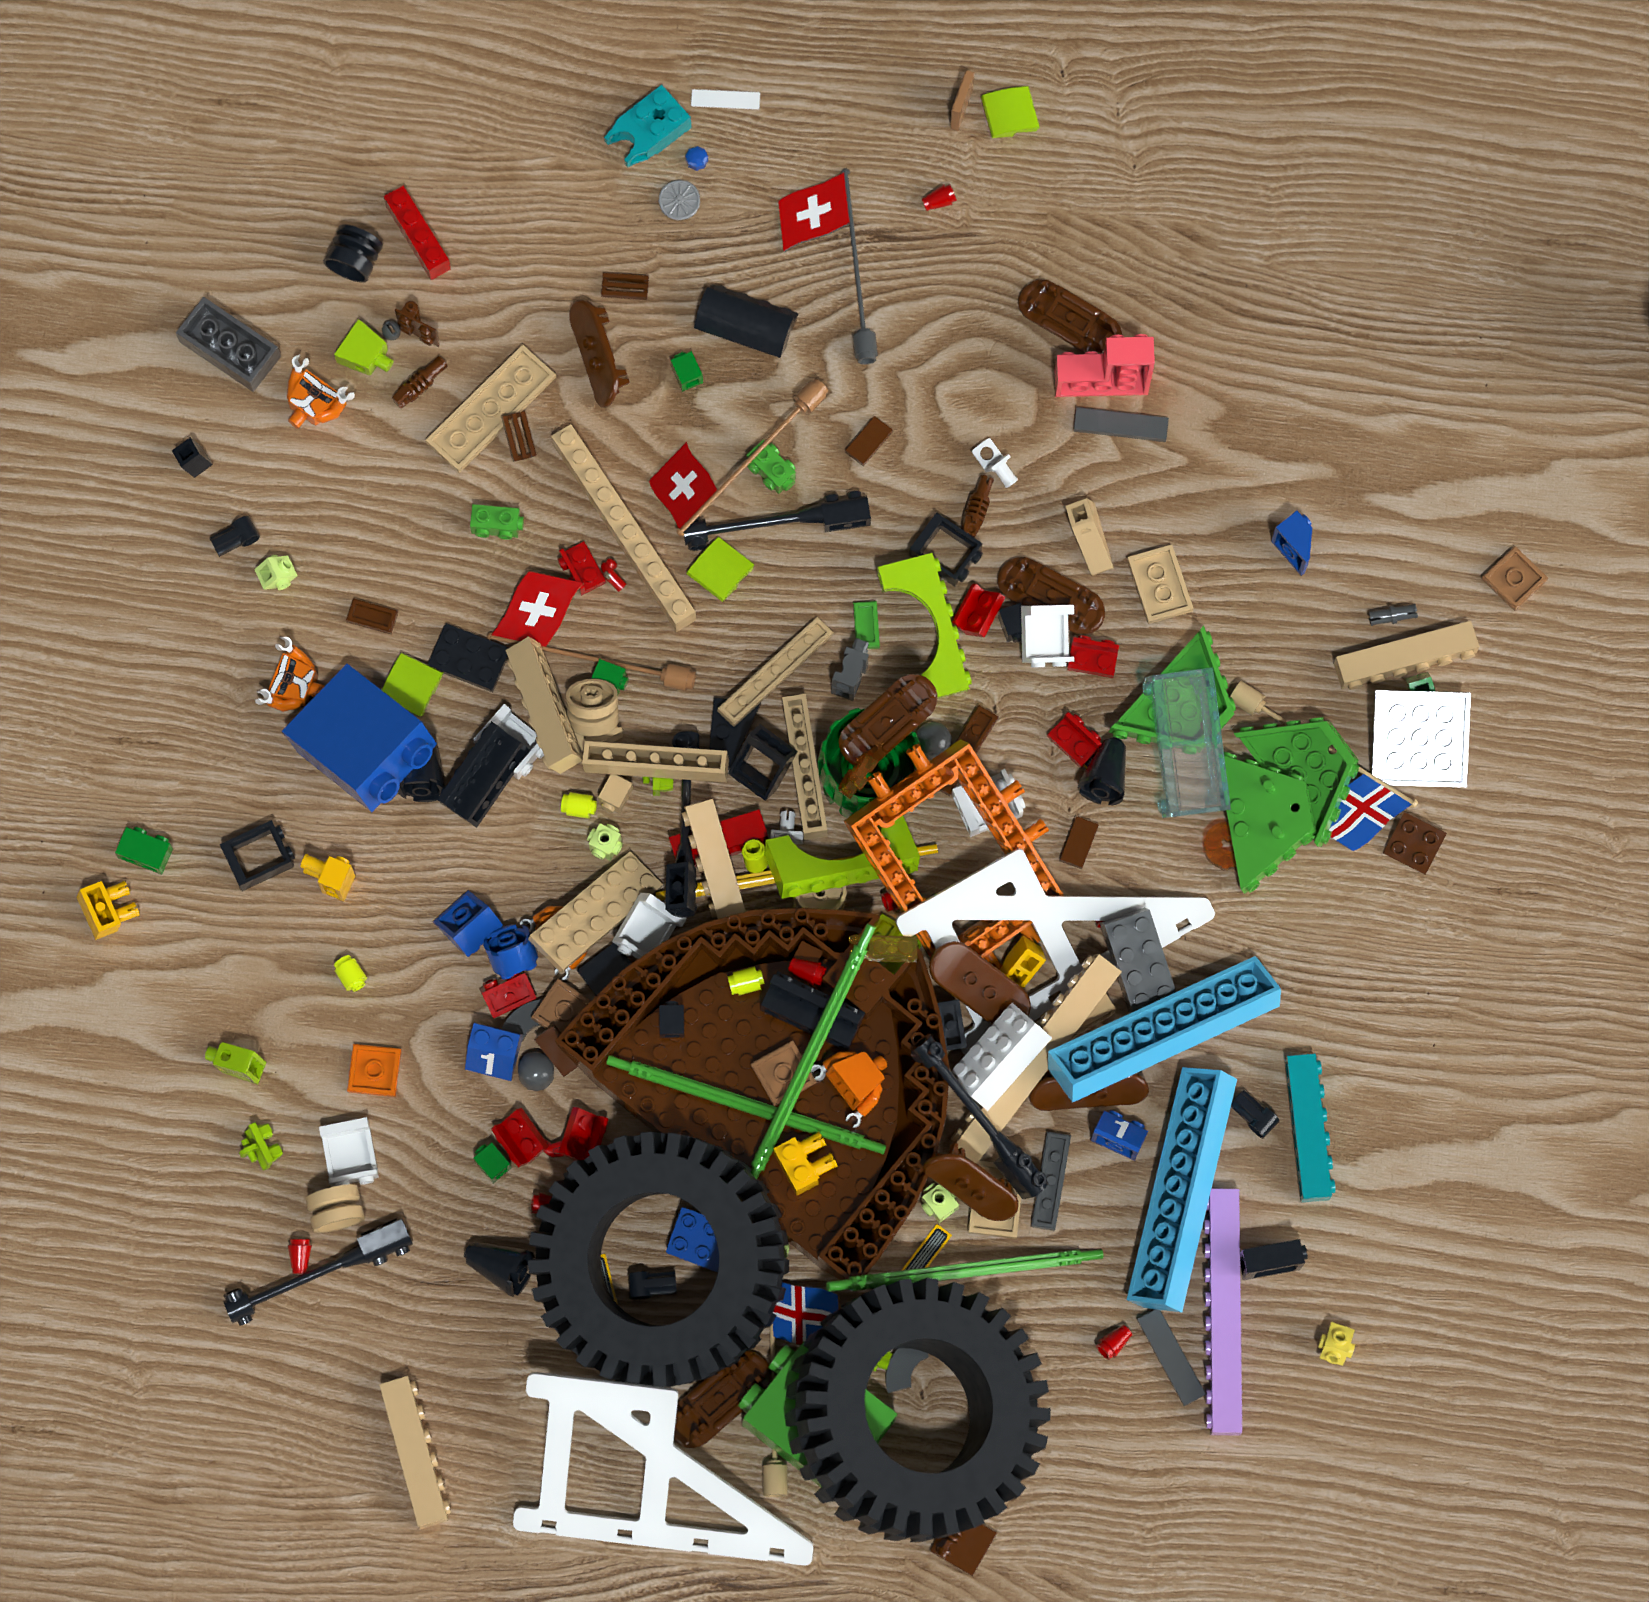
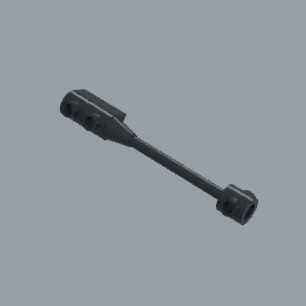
M861 491L849 492L847 494L848 498L839 499L837 494H830L824 497V502L800 510L798 513L706 526L705 519L700 520L699 516L684 531L685 546L688 545L690 551L703 550L707 547L706 542H709L708 535L794 522L823 523L825 532L871 526L867 495L862 496Z
M693 731L679 732L673 737L672 745L678 748L700 749V735ZM682 779L681 813L685 812V806L691 805V780ZM682 814L680 845L674 864L666 865L665 910L675 917L687 918L694 916L697 909V904L695 903L697 881L696 867L688 838L690 835V825L685 827Z
M930 1034L919 1039L911 1048L913 1060L917 1063H922L926 1069L934 1066L987 1132L999 1155L994 1161L995 1166L1022 1199L1033 1198L1040 1194L1048 1186L1045 1174L1040 1172L1032 1163L1030 1155L1024 1153L1019 1145H1016L1000 1131H997L942 1062L941 1059L945 1056L942 1045L936 1042Z
M397 1217L356 1235L359 1245L343 1253L338 1259L249 1297L247 1292H243L241 1287L224 1294L225 1300L223 1303L232 1323L238 1322L239 1326L251 1322L253 1320L251 1315L255 1314L253 1306L339 1268L364 1263L369 1264L373 1262L374 1266H378L388 1261L386 1256L395 1252L397 1256L408 1253L410 1251L409 1246L413 1243L402 1217Z

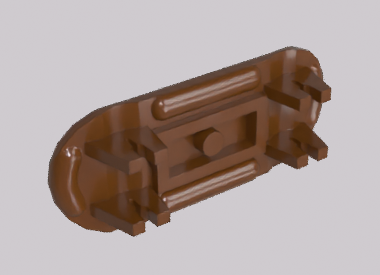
M1049 280L1033 281L1026 285L1019 295V310L1025 318L1084 353L1094 351L1098 354H1104L1106 338H1110L1113 335H1122L1121 327L1115 319Z
M579 299L573 302L570 307L569 320L571 328L575 335L596 403L602 408H607L612 404L616 395L619 394L618 389L628 385L630 382L629 379L620 378L627 375L626 370L616 369L615 359L603 326L609 322V318L600 316L607 313L606 309L594 307L589 301Z
M1027 557L1011 559L1001 567L997 576V584L999 590L1008 599L1018 604L1021 603L1022 606L1074 605V614H1068V631L1077 635L1092 634L1103 624L1105 618L1104 604L1097 594Z
M909 674L899 678L842 730L839 737V747L844 758L850 764L861 768L877 764L934 712L938 695L933 683L928 678L919 674Z
M950 941L940 945L934 951L929 963L932 979L991 1025L1011 1003L1029 1016L1031 1003L1027 992L966 944Z
M1047 1070L1042 1077V1081L1037 1083L1031 1091L1029 1100L1035 1109L1041 1111L1133 1105L1146 1099L1149 1087L1146 1080L1135 1073L1072 1103L1054 1076L1051 1078L1049 1070Z
M957 1143L951 1145L948 1154H940L936 1151L923 1164L925 1175L937 1182L980 1216L993 1221H1005L1011 1219L1017 1213L1019 1202L1017 1196L1012 1193L1011 1184H1005L1003 1178H995L977 1163L966 1159L965 1149L962 1147L958 1149L959 1145Z
M746 1351L740 1356L741 1359L736 1364L718 1371L717 1375L701 1382L677 1404L674 1441L685 1448H697L709 1442L743 1412L738 1405L755 1383L765 1390L768 1388L772 1378L768 1362L761 1355Z

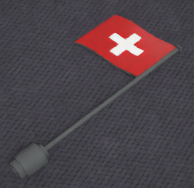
M844 168L840 175L822 184L793 192L778 201L783 250L785 253L801 243L827 236L847 225L850 226L861 329L853 335L854 352L858 363L867 365L876 362V357L878 356L876 333L865 326L848 177L850 170Z

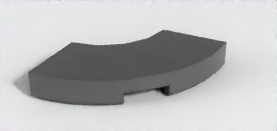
M543 999L526 1003L516 1009L507 1018L501 1029L523 1034V1042L527 1033L533 1028L541 1026L532 1020L531 1017Z
M897 1349L887 1369V1394L911 1388L913 1370L921 1361L929 1358L928 1353L915 1349Z

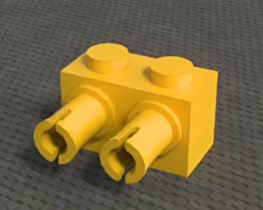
M306 853L300 866L304 868V874L318 879L322 893L343 902L356 877L352 866L349 864L350 861L340 856H337L336 859L329 856L328 860L322 861Z
M100 881L79 890L76 898L95 940L117 932L121 922L139 916L138 908L135 909V902L118 909L113 907L111 901L130 895L129 888H125L127 885L125 881L105 888L103 882Z
M819 1131L801 1142L797 1141L794 1137L773 1148L774 1155L796 1196L818 1185V1179L821 1174L838 1167L831 1153L813 1163L808 1162L807 1154L822 1146H826Z

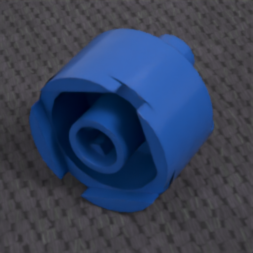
M516 924L504 926L491 933L492 938L488 942L487 940L484 941V949L492 969L502 979H509L514 974L524 970L530 971L537 966L538 952L536 947L528 940L531 934L528 927L522 925L523 928H517Z

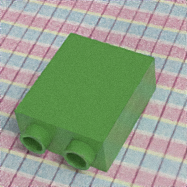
M804 1342L797 1351H794L786 1344L768 1367L777 1374L768 1388L765 1390L755 1383L738 1405L747 1413L743 1418L742 1426L768 1447L774 1449L778 1455L798 1470L807 1465L808 1462L804 1453L792 1455L789 1442L799 1435L797 1426L786 1427L785 1414L795 1408L796 1402L794 1399L786 1398L787 1386L799 1377V1374L791 1369L795 1359L808 1351L803 1346ZM866 1390V1419L871 1434L878 1444L895 1422L897 1413ZM812 1479L815 1484L822 1487L817 1479Z

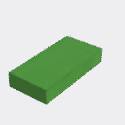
M877 601L853 603L855 638L868 642V649H880Z

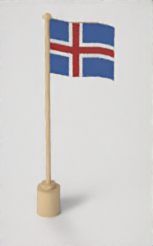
M1243 681L1239 682L1230 696L1233 698L1236 706L1252 716L1255 713L1260 714L1261 711H1264L1284 725L1288 722L1266 708L1265 695ZM1329 748V752H1330L1331 754H1335V753H1336V751H1334L1333 749ZM1359 767V772L1363 775L1348 785L1350 792L1346 800H1342L1339 809H1341L1339 818L1336 822H1332L1329 831H1332L1331 838L1353 852L1370 842L1391 819L1408 807L1415 808L1418 805L1416 799L1413 801L1361 767Z
M782 1282V1287L786 1288L783 1301L777 1302L773 1313L777 1316L770 1326V1364L775 1358V1337L801 1345L810 1334L822 1328L820 1322L825 1317L840 1309V1296L824 1289L793 1286ZM771 1370V1373H772L771 1382H772V1381L775 1379V1377H776V1373H774V1372ZM772 1449V1460L767 1461L768 1465L763 1466V1496L786 1497L788 1496L787 1465H782V1461L777 1460V1452Z

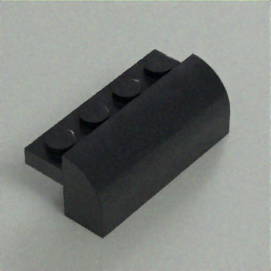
M712 284L711 287H707L702 297L694 329L781 358L799 313L793 312L789 308H781L770 304L766 300L749 297L745 293L729 290L722 285Z
M491 721L488 727L482 731L481 737L475 746L469 750L464 762L455 770L454 776L448 785L442 789L437 800L477 828L514 775L513 771L527 756L530 749Z
M777 971L770 981L769 990L761 1004L760 1011L813 1035L831 996ZM843 1002L825 1041L848 1052L862 1023L865 1012Z

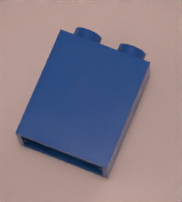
M346 664L282 730V733L299 755L370 812H373L381 803L384 804L391 801L398 793L400 783L413 769L423 767L430 760L433 748L437 745L422 721L349 664Z

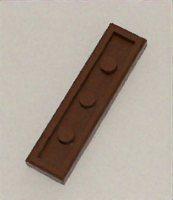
M978 705L955 743L961 739L969 743L977 754L999 717ZM957 779L951 785L947 784L939 791L950 796L952 789L957 786L959 780Z

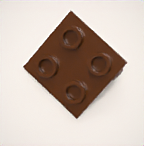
M408 301L401 311L395 309L397 322L400 326L399 329L407 335L414 334L420 337V341L428 346L432 344L437 347L440 346L436 329L421 322L416 302Z
M1404 811L1383 854L1426 875L1447 833Z
M982 1524L963 1532L937 1538L930 1552L973 1576L997 1533Z

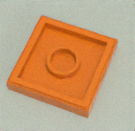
M353 1044L347 1092L396 1097L402 1050Z

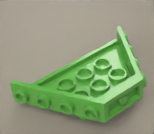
M1204 626L1110 728L1108 733H1113V736L1119 739L1131 737L1135 738L1138 743H1158L1159 747L1164 749L1176 747L1183 749L1182 752L1195 755L1197 752L1200 753L1234 715L1236 707L1233 698L1228 697L1226 691L1228 689L1227 680L1224 675L1221 676L1218 668L1220 667V660L1217 653L1212 651V637L1210 632L1205 630ZM1202 722L1209 724L1208 730L1201 728Z
M1324 717L1309 719L1310 723L1301 724L1300 720L1286 722V726L1277 727V723L1263 725V729L1254 730L1253 726L1240 728V732L1234 733V735L1240 738L1261 768L1267 769L1268 766L1281 770L1283 775L1289 776L1292 773L1304 778L1303 781L1306 782L1309 788L1317 831L1314 834V843L1317 847L1327 844L1332 831H1329L1331 824L1338 820L1341 809H1339L1342 800H1346L1350 792L1348 784L1351 778L1354 779L1360 767L1357 765L1359 759L1333 724L1329 721H1324ZM1331 745L1337 750L1335 754L1329 752ZM1293 804L1291 809L1297 812L1300 809V805Z
M1223 752V755L1216 753L1240 887L1244 894L1247 892L1251 893L1259 887L1260 880L1265 876L1270 877L1278 870L1277 866L1282 861H1289L1297 853L1295 851L1302 844L1306 846L1314 839V834L1317 831L1309 788L1306 782L1303 781L1304 778L1299 775L1290 773L1289 776L1281 774V770L1268 766L1267 769L1258 767L1259 763L1253 760L1246 759L1243 762L1237 760V756L1231 753ZM1299 804V811L1293 812L1291 810L1292 805Z

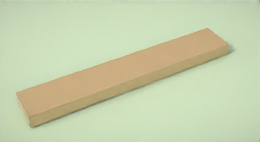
M816 617L718 707L717 711L735 727L829 640L834 632Z

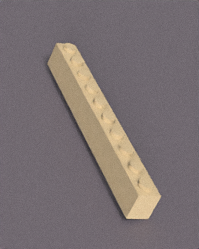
M570 424L552 435L554 448L675 631L678 632L696 621L695 610L573 426Z
M1100 954L1089 955L1081 965L1084 968L1079 975L1075 974L1067 984L1068 990L1064 995L1060 993L1052 1004L1055 1006L1050 1014L1046 1012L1039 1020L1040 1028L1050 1035L1052 1039L988 1111L983 1106H979L997 1131L1001 1132L1048 1070V1051L1071 1040L1122 972ZM970 1112L965 1119L967 1123L963 1129L958 1128L952 1135L951 1140L953 1142L951 1145L957 1143L959 1145L958 1149L961 1147L965 1149L966 1159L978 1163L992 1142L990 1136Z

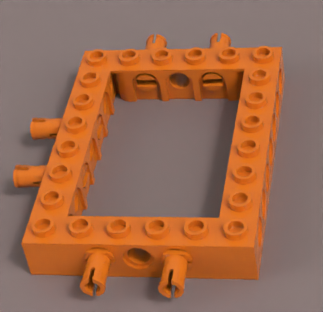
M961 739L930 761L919 744L912 746L913 750L909 748L906 753L917 769L891 788L888 787L879 771L873 773L874 778L869 776L867 781L877 794V798L843 821L895 904L903 913L926 899L919 894L914 886L915 881L907 875L901 865L903 862L895 856L889 846L891 843L883 837L877 826L879 825L883 828L891 827L898 818L908 811H914V807L927 798H933L934 793L947 784H953L958 779L1004 854L1006 855L1015 849L1023 850L1045 895L1064 896L1032 844L1033 841L1049 831L1048 827H1045L1046 824L1042 819H1038L1037 822L1023 830L1008 806L1009 802L1025 793L1024 789L1020 788L1022 785L1015 780L999 792L971 745ZM980 920L957 936L960 942L966 944L999 970L1002 965L994 955L993 950L1020 932L1022 936L1033 942L1035 940L1037 943L1040 942V938L1031 925L1032 922L1030 920ZM922 930L915 935L931 959L936 948L927 931Z

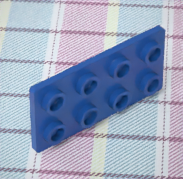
M684 1207L681 1208L666 1253L718 1272L719 1249L709 1222L701 1213Z

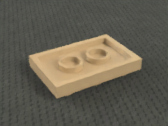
M1173 545L1127 558L1148 624L1193 612L1194 608Z
M979 1161L977 1163L995 1178H1003L1005 1184L1009 1183L995 1166L994 1162ZM1012 1187V1193L1017 1196L1019 1206L1014 1217L1005 1221H993L980 1216L971 1209L968 1233L1017 1239L1021 1197Z

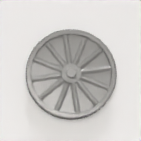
M675 180L666 184L661 190L659 205L667 217L674 220H685L692 217L699 209L700 195L697 188L690 182Z

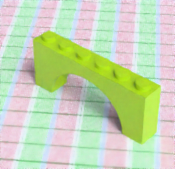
M933 553L879 566L877 574L882 592L897 591L908 594L921 602L930 613L937 632V649L931 665L921 675L933 683L937 691V699L968 691L972 681L969 671H964L962 662H966L963 649H958L956 640L959 639L957 626H952L950 617H953L951 604L945 601L944 594H947L944 580L940 581L938 572L941 571L939 560L933 557Z
M904 816L894 821L895 824L889 828H883L878 825V829L883 837L891 843L889 846L895 856L903 862L901 865L906 873L910 874L918 871L920 855ZM789 835L766 840L764 855L781 899L880 879L864 853L845 860H825L813 857L800 850L793 843Z

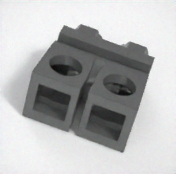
M855 638L852 648L846 647L842 663V673L835 671L832 678V694L854 701L862 680V673L866 674L868 669V642Z

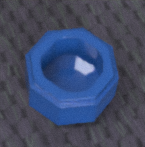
M698 146L690 148L685 156L688 167L695 171L704 169L708 163L706 150Z

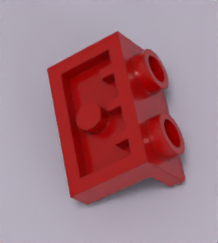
M584 541L566 551L563 548L559 550L560 558L557 560L562 570L569 572L571 577L568 580L584 583L578 590L581 596L606 584L603 574Z
M972 584L952 623L966 635L985 638L1005 597L1001 593L985 591L979 585Z
M1088 636L1073 637L1070 656L1074 657V661L1068 662L1067 670L1114 678L1119 645H1116L1111 640H1101L1099 642L1092 640Z
M1067 712L1064 718L1047 734V737L1078 767L1082 768L1102 745L1100 742L1101 738L1095 731L1086 729L1083 726V720L1078 715H1072Z
M524 971L514 974L509 979H489L483 983V987L479 988L493 1019L537 998Z
M573 1107L558 1153L576 1161L586 1159L590 1156L589 1150L601 1145L603 1135L606 1132L608 1118L596 1116L579 1107Z
M522 1108L516 1109L502 1123L491 1128L496 1140L502 1144L509 1154L510 1160L517 1167L531 1163L549 1147Z

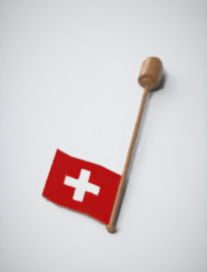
M818 379L809 381L794 397L796 401L794 404L797 408L718 490L709 473L692 455L687 442L649 480L655 496L672 514L678 526L676 532L679 536L685 535L684 531L800 411L802 413H812L826 398L828 389Z
M529 571L518 585L505 616L495 631L487 634L488 640H497L510 644H517L529 636L541 644L543 651L598 662L601 659L625 669L661 676L660 681L664 682V687L687 691V689L693 690L696 680V672L691 671V668L668 664L667 668L663 667L661 672L547 647L560 628L573 597L584 584L568 579Z

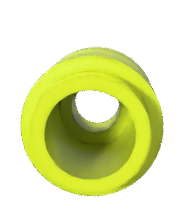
M573 792L563 794L561 812L566 813L567 816L590 819L591 814L595 815L597 801L593 800V795Z
M755 839L749 840L744 844L742 855L746 869L752 873H760L767 868L768 863L764 855V844Z
M346 955L334 963L335 973L347 991L353 990V992H356L365 986L367 977L355 958Z
M755 966L733 972V975L727 976L732 995L739 994L740 996L761 990L760 985L764 984L761 970L756 971Z

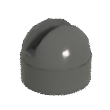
M391 320L385 322L382 326L384 338L390 341L396 340L401 334L399 324ZM388 326H392L395 333L392 334Z

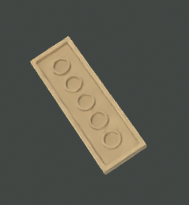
M522 345L425 440L426 443L460 473L504 430L501 417L522 412L556 379V374Z
M628 852L533 932L528 940L562 973L626 918L640 893L654 895L655 892L661 889L663 884L631 852Z

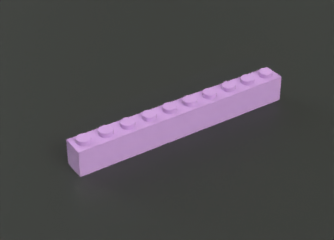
M1211 1189L1206 1209L1208 1210V1219H1204V1234H1208V1244H1204V1258H1209V1268H1205L1204 1271L1205 1282H1209V1292H1205V1307H1209V1316H1205V1331H1209L1210 1340L1205 1341V1355H1210V1365H1206L1205 1368L1206 1380H1210V1389H1206V1404H1210V1414H1206V1429H1210L1211 1435H1241L1239 1189Z

